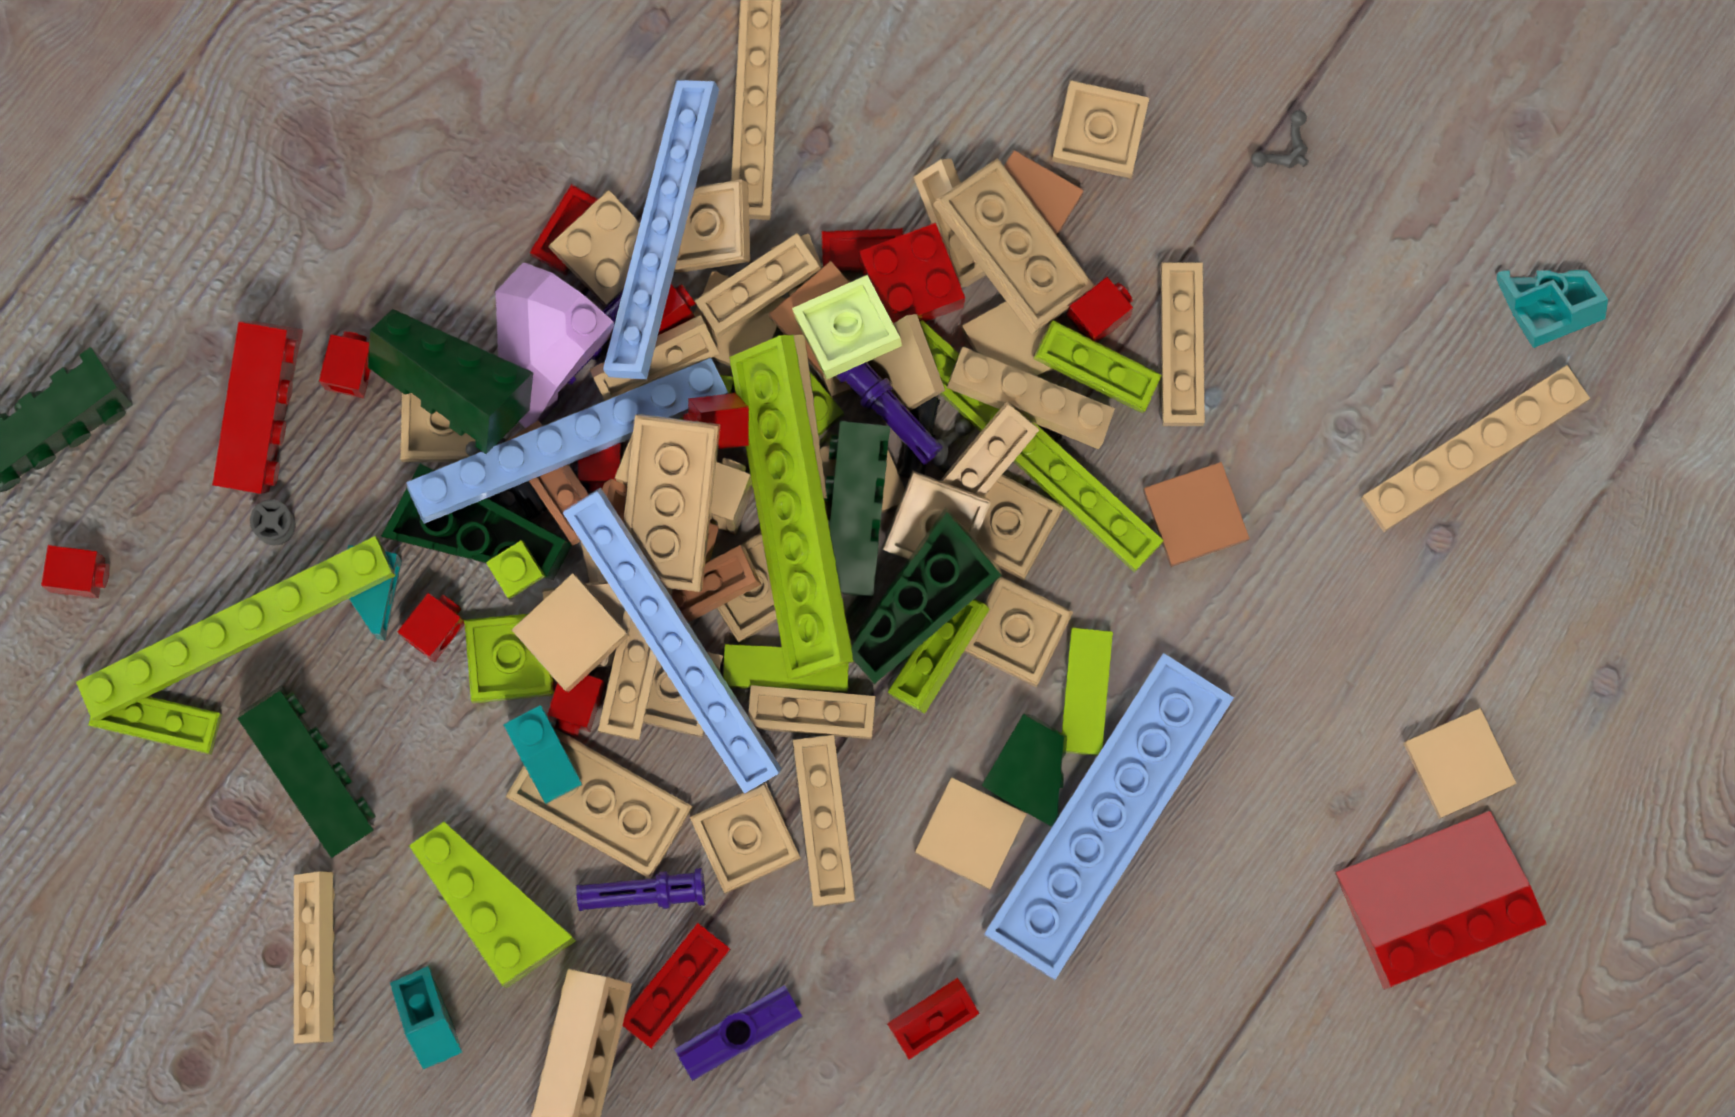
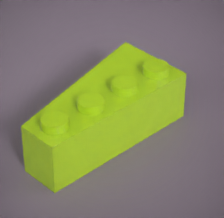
M445 822L409 845L503 987L509 988L576 942L569 933Z

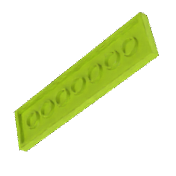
M780 335L729 358L736 394L749 407V446H746L787 678L799 679L854 661L794 336Z

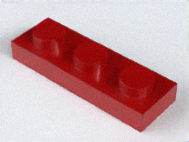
M697 923L625 1013L622 1026L649 1048L653 1049L731 949Z

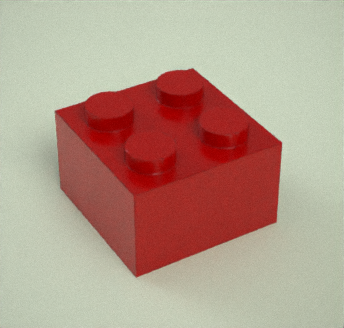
M936 223L859 251L858 261L861 264L863 275H868L893 324L907 315L917 314L919 322L921 320L927 322L964 308L965 296Z

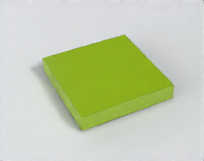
M528 614L464 620L472 704L554 695V678L512 631Z

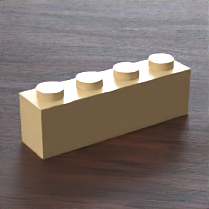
M567 969L531 1117H601L632 984L605 976Z

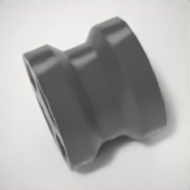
M264 500L254 507L250 515V527L255 535L265 544L272 546L282 545L288 542L294 535L296 528L295 518L291 511L280 501Z

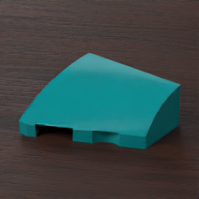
M1503 270L1497 273V282L1506 302L1533 348L1606 319L1608 298L1588 270H1569L1566 273L1537 270L1536 277H1510V270Z

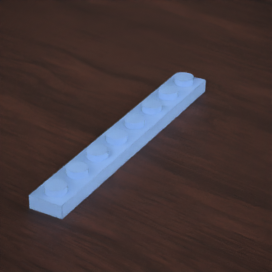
M677 80L603 368L608 377L647 379L720 90L714 81Z
M708 358L496 445L487 454L481 451L408 481L407 489L425 524L629 440L634 429L636 414L679 419L685 413H688V398L728 394V391L712 359Z
M599 488L565 509L563 514L744 794L779 774L782 769L603 490Z

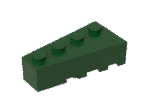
M395 309L388 312L370 329L368 368L404 395L410 393L421 400L420 406L430 414L435 412L441 414L450 421L449 428L460 436L467 433L476 440V447L483 453L487 454L530 410L533 372Z
M840 421L839 435H831L829 460H836L835 477L827 476L825 489L827 498L824 500L832 501L831 518L828 517V526L836 560L841 595L873 598L890 426Z
M420 463L411 480L435 470ZM407 488L381 537L482 563H486L522 540L546 576L544 578L550 580L555 579L572 547L569 541L488 498L424 524Z
M945 507L851 640L853 660L874 684L1002 575L1000 568L947 507Z
M281 685L241 711L237 719L330 858H333L374 831L371 820L376 815L363 796L356 800L348 787L353 781L340 761L335 764L332 763L325 752L330 747L316 726L310 729L302 716L306 713V710L292 691L288 694Z

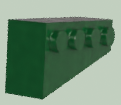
M91 346L79 355L83 362L76 368L67 370L65 367H62L50 376L52 381L49 388L44 391L28 392L17 400L18 402L14 406L16 412L11 416L7 413L0 414V492H5L16 486L21 481L20 476L32 468L39 470L51 464L56 459L55 454L67 446L73 448L87 441L91 437L90 432L100 425H111L119 421L126 415L125 410L133 405L108 365Z

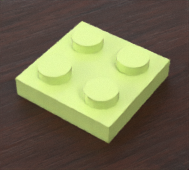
M868 275L792 308L794 317L826 380L902 346L900 336Z

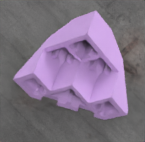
M523 262L495 292L498 357L533 372L530 410L519 421L522 426L527 428L538 420L541 423L558 405V392L612 336L614 321L581 292L555 274Z

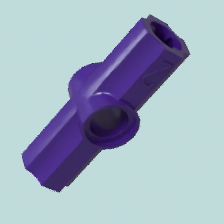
M783 985L739 1012L728 1015L720 1023L674 1050L691 1080L694 1081L737 1055L749 1051L754 1045L796 1022L803 1016L787 988ZM737 1021L748 1024L751 1030L748 1041L741 1045H734L727 1038L729 1026Z

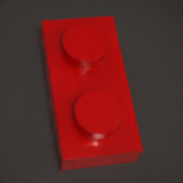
M957 977L888 1022L887 1025L910 1060L980 1013Z

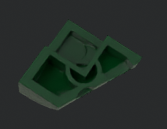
M1023 714L981 786L1053 827L1060 816L1057 815L1059 790L1063 788L1064 773L1061 766L1062 759L1066 755L1067 736L1034 715Z

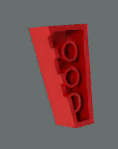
M258 321L238 322L213 486L263 494L270 491V486L276 485L280 464L276 461L279 445L283 444L285 438L286 421L284 419L287 405L292 395V381L303 329Z

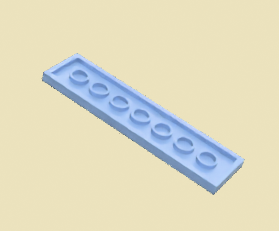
M1163 653L984 935L1051 979L1056 980L1234 697Z

